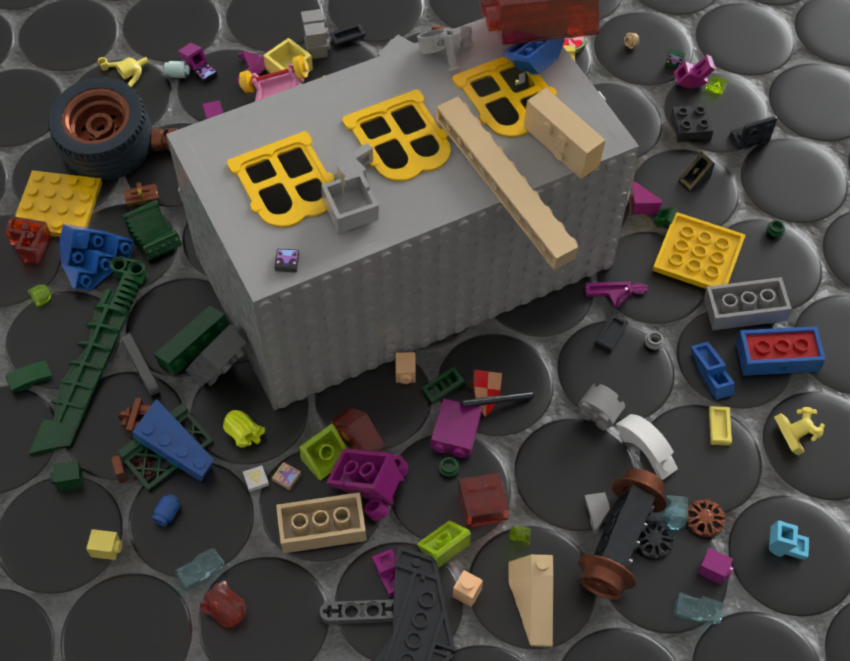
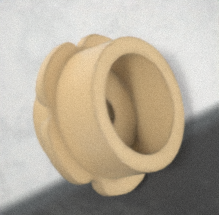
M628 32L624 38V43L630 49H633L635 46H638L639 37L636 33Z

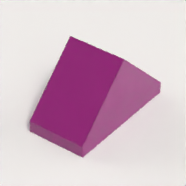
M635 181L632 183L630 190L632 214H658L663 200Z

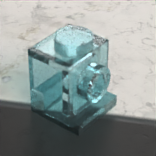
M667 495L668 505L664 510V519H667V526L673 530L684 529L688 515V497Z

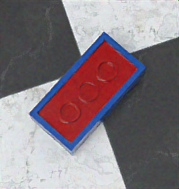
M817 326L740 330L736 340L743 376L820 372L826 360Z

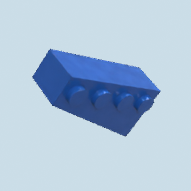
M156 399L134 429L133 439L201 482L212 467L214 459Z

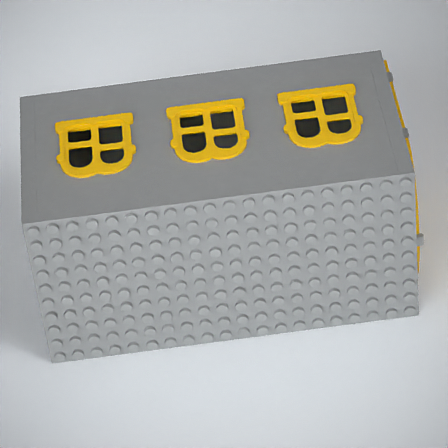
M530 2L466 24L471 25L473 45L460 47V42L453 44L456 63L459 67L456 70H448L449 64L446 50L422 54L417 42L166 134L195 253L231 325L234 324L244 333L241 338L246 343L242 347L246 351L245 353L274 410L284 408L294 401L303 400L315 392H322L325 388L338 385L350 377H357L360 373L373 370L385 362H392L396 358V353L412 352L418 348L427 347L432 342L443 340L447 336L459 333L467 327L476 326L481 321L488 318L492 319L502 312L511 311L516 306L527 304L537 297H544L551 291L560 290L565 285L576 283L587 276H593L596 272L603 269L607 270L613 265L625 208L629 199L628 194L639 145L605 102L606 99L602 93L595 89L564 46H562L559 58L538 75L521 71L503 57V52L522 39L523 36L515 34L512 28L505 30L502 26L521 17L539 15ZM519 75V82L515 83L516 76ZM545 88L605 139L599 167L582 179L562 161L557 160L551 151L524 128L527 100ZM456 97H459L463 103L468 105L473 116L480 120L481 126L485 131L490 132L493 141L497 146L502 147L505 156L509 161L514 162L517 171L521 176L526 177L529 186L533 191L538 192L541 201L552 210L556 220L560 221L568 235L576 240L578 244L576 259L556 270L552 269L436 120L437 106ZM368 143L373 148V162L365 166L370 190L379 205V220L338 234L322 200L321 185L338 180L337 157L344 148L352 153L356 148ZM277 249L299 250L297 272L275 271Z

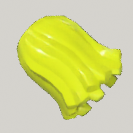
M232 410L226 415L223 422L225 432L236 440V445L239 447L252 445L251 441L258 445L261 441V435L265 433L264 427L257 425L249 415L242 411Z

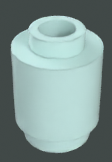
M186 61L165 62L164 74L169 76V78H186L190 74V66L187 65Z

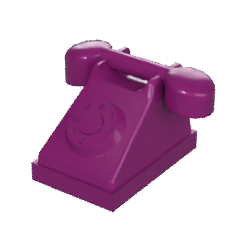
M343 449L327 484L332 488L351 494L360 492V497L371 500L365 505L364 512L371 520L379 521L388 515L389 508L387 505L394 504L393 494L399 482H404L403 477L408 472V463L402 456H393L392 453Z

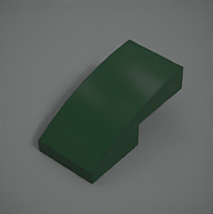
M46 361L21 367L5 375L11 392L31 389L32 384L50 381L52 377Z

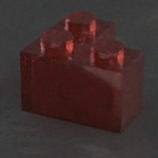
M11 216L4 230L9 242L16 244L15 249L21 261L39 264L51 237L47 223Z
M349 407L331 420L340 437L350 442L352 450L378 452L385 446L365 412Z

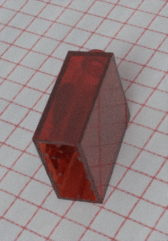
M480 0L481 15L486 17L487 31H497L502 45L599 35V0Z

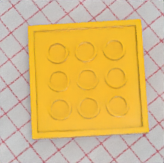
M32 170L11 225L12 231L60 237L63 224L87 228L102 186L101 178Z
M677 212L672 224H670L652 271L705 289L707 286L728 284L745 234Z

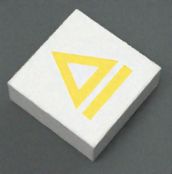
M262 465L243 472L249 492L269 486Z

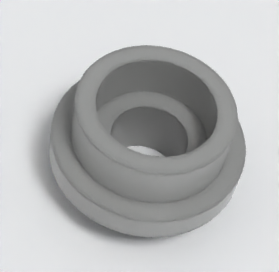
M652 331L646 335L645 344L650 349H660L664 345V337L660 332Z

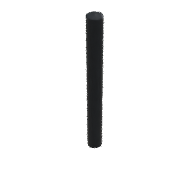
M532 391L466 399L460 401L461 408L527 400L533 399L534 394Z

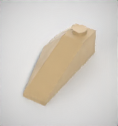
M531 554L510 561L508 563V584L515 598V604L519 610L529 644L534 647H552L553 555Z

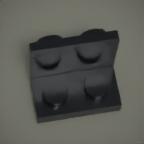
M773 116L731 130L730 137L739 150L751 148L758 144H765L771 140L777 117Z

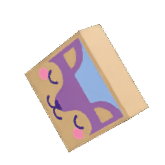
M283 462L272 477V480L290 490L300 477L301 472Z

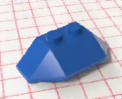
M567 30L562 34L547 38L523 37L505 50L503 57L521 71L538 75L559 58Z

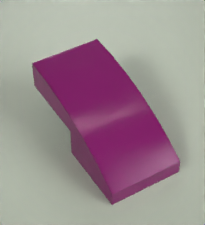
M390 549L372 558L389 598L394 597L396 556L393 550Z

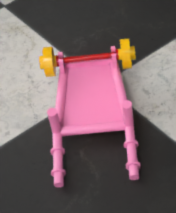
M299 55L293 57V63H288L290 67L288 69L263 76H258L256 73L251 74L248 70L240 72L239 84L246 94L255 92L256 87L255 101L299 86L304 82L303 78L308 77L309 66L303 56Z

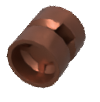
M162 128L152 129V150L164 151L166 148L170 151L166 134L178 129L167 128L166 131Z

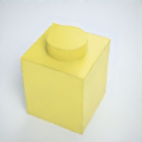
M92 529L86 549L90 557L116 560L117 553H120L122 549V541L117 532Z

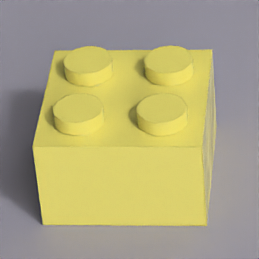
M288 38L264 55L265 69L269 73L290 68L288 63H293V57L301 55L308 63L309 73L313 70L312 55Z

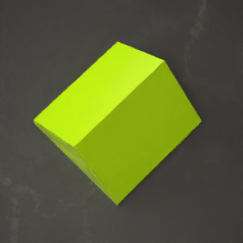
M330 424L301 445L299 449L303 463L321 481L333 471L343 449H347L334 425Z
M449 520L417 543V545L424 554L432 556L436 560L439 568L470 545L471 533L468 529Z

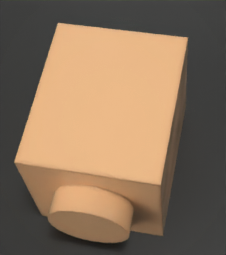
M415 352L396 353V383H415Z
M464 570L453 587V598L472 607L482 590L483 580Z

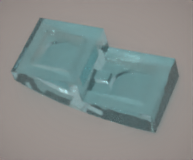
M213 547L195 556V561L176 569L175 574L185 590L213 575L225 563Z
M678 593L676 595L674 615L699 622L720 624L723 603L704 596L699 599Z

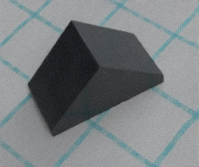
M701 151L680 176L679 180L690 190H694L711 179L715 163Z

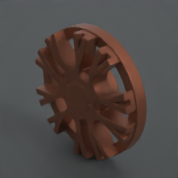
M707 499L696 500L688 507L685 520L689 529L696 535L713 537L723 529L725 513L716 502H711V500ZM705 504V509H702L700 505ZM716 509L719 514H714L713 511ZM689 513H693L697 517H689ZM712 523H716L720 527L716 529ZM699 525L704 527L703 532L697 530Z

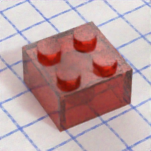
M500 472L459 479V494L467 527L508 520L509 507Z

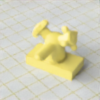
M809 407L797 410L798 414H802V419L793 424H790L788 418L782 413L774 417L791 451L798 456L805 452L799 438L809 433L813 435L811 441H816L824 433L823 428L825 425L821 423L817 428L811 420V414H817V410Z

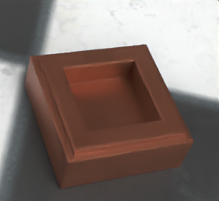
M120 456L112 457L111 460L118 481L120 483L127 482Z

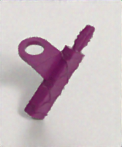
M247 51L238 53V57L245 59L248 68L245 71L248 70L251 74L256 73L259 76L265 70L264 55L259 57L258 53ZM237 76V78L235 79L238 84L240 79L239 76Z
M631 281L585 283L586 297L608 296L616 309L632 295V292L643 294L648 291L647 285L642 283L631 285Z

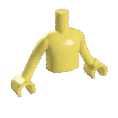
M105 57L98 59V65L101 66L102 70L105 71L109 67H116L123 79L132 77L128 83L130 87L141 76V67L149 63L147 57L138 61L129 57L120 62L108 63Z

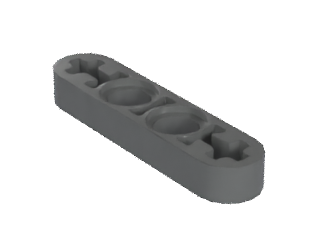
M128 333L121 336V340L150 396L159 393L160 390L131 334Z
M394 599L326 602L320 608L321 620L326 624L393 622L391 610L394 607ZM374 606L379 609V613L376 616H369L367 614V610L370 607ZM382 606H385V615H386V616H382V615H383ZM353 607L358 612L356 616L348 617L345 611ZM339 608H342V617H339ZM328 609H332V612H334L332 617H327V614H325L328 612Z

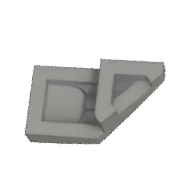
M605 492L585 495V503L590 514V523L594 534L598 533L602 524L606 523L609 519L610 506Z

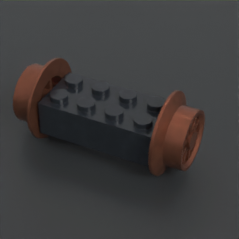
M629 469L624 477L617 478L612 482L611 489L618 498L593 555L581 556L578 561L583 571L580 579L581 584L591 593L605 599H620L624 590L635 587L636 578L628 570L633 561L631 555L637 550L640 544L638 538L647 527L648 523L645 522L647 516H650L651 513L664 511L668 505L667 499L663 495L665 490L664 482L655 474L643 469Z

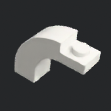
M630 414L616 424L623 441L635 444L644 452L660 479H665L678 469L671 456L674 453L671 446L649 421L638 415Z

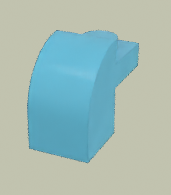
M778 520L770 527L769 550L779 557L786 554L805 560L808 558L809 538L798 535V526Z

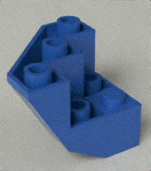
M63 224L59 241L61 264L72 287L81 290H92L113 273L110 267L112 259L116 257H131L134 240L101 230Z

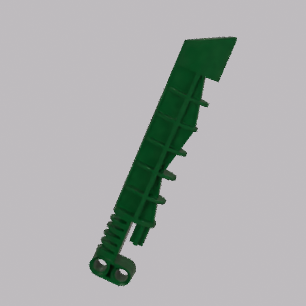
M116 257L110 262L114 277L120 283L116 292H112L111 289L104 290L99 303L95 304L93 321L86 324V327L91 330L89 342H78L77 345L85 350L77 361L70 360L69 365L72 367L63 380L60 381L58 400L53 399L51 401L52 404L56 405L53 421L43 419L28 451L29 455L67 448L71 445L129 314L128 311L131 310V305L134 303L133 299L137 296L135 293H138V287H141L148 280L147 271L141 261Z

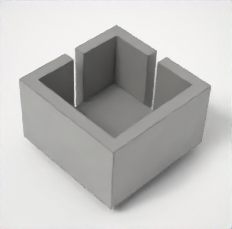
M321 9L301 12L306 51L312 55V59L328 57L327 50H330L329 39H326L329 38L328 27L325 28L327 26L326 17L322 16Z
M363 172L344 177L345 194H342L340 179L321 185L322 200L338 234L379 220V205L370 190Z

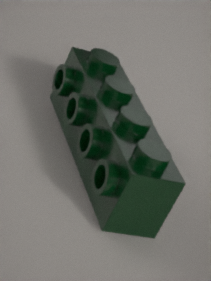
M209 305L154 353L159 366L176 376L229 326L226 315Z

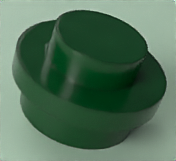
M773 220L767 225L766 230L772 237H781L785 233V226L780 220Z
M444 458L439 464V471L445 477H453L459 471V464L454 458Z

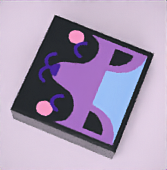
M208 62L193 70L194 74L203 83L218 76L217 71Z
M277 249L275 271L297 272L299 250Z

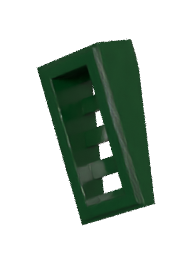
M452 367L422 387L432 404L459 391L466 386V383L457 369ZM454 377L457 382L453 383L451 378ZM445 381H448L450 384L448 388L444 384ZM438 385H441L444 389L442 392L438 389ZM434 388L437 395L434 396L430 389Z

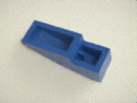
M705 342L691 346L690 350L699 372L714 398L718 400L734 395L735 383L726 372V364L710 343Z

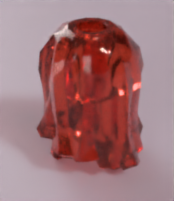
M223 580L220 583H216L213 589L205 592V598L203 602H200L201 613L211 615L225 627L237 625L244 618L246 605L243 599L228 587L227 581Z

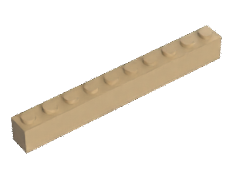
M456 97L437 106L436 120L552 269L556 270L576 259L578 250L576 240L568 235L564 225L556 220L552 210L545 206L538 192L533 191L526 177L521 176L514 162L509 161L502 147L497 146L490 132L485 131L481 126L480 120L470 112L468 105L463 103L459 97Z

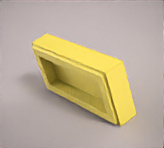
M709 407L711 445L731 446L730 407Z

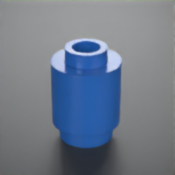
M168 494V496L163 495L152 512L154 514L152 520L166 527L168 523H171L181 507L178 503L179 499L171 494Z

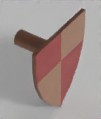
M474 370L473 381L468 382V388L473 389L475 398L497 396L500 394L502 373ZM495 404L478 406L482 408L483 417H486L492 411Z

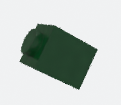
M78 460L53 464V472L50 473L52 484L56 485L58 491L84 487L83 470Z

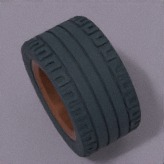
M106 77L89 78L79 81L62 92L51 107L48 117L50 135L66 166L75 174H78V176L101 178L102 181L123 177L140 166L151 151L152 126L146 109L136 90L123 81Z

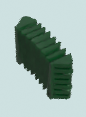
M157 200L123 215L129 235L134 240L135 245L138 246V249H141L142 254L145 253L149 261L182 246L177 231L173 230L172 226L164 220Z

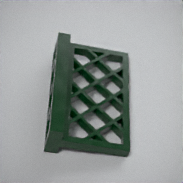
M183 403L170 412L180 424L188 418L192 423V430L186 431L192 437L194 435H202L206 439L200 445L203 449L213 443V439L188 412V408ZM135 439L117 451L123 464H126L148 492L179 469L174 464L169 469H160L161 459L164 458L160 455L148 454V448ZM135 457L144 458L143 467H134L130 461ZM147 458L159 459L158 467L146 468ZM145 472H157L156 479L148 484L144 479Z

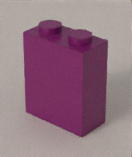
M443 399L431 438V449L438 453L454 454L458 458H470L482 417V408L477 406L461 408L460 402Z

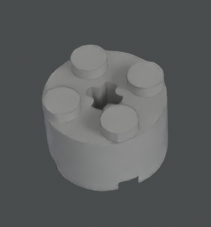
M592 384L578 403L581 410L579 414L585 420H593L598 428L605 431L607 428L612 427L625 409V403L623 401L620 403L617 400L619 396L610 388L601 384L596 387L595 384Z

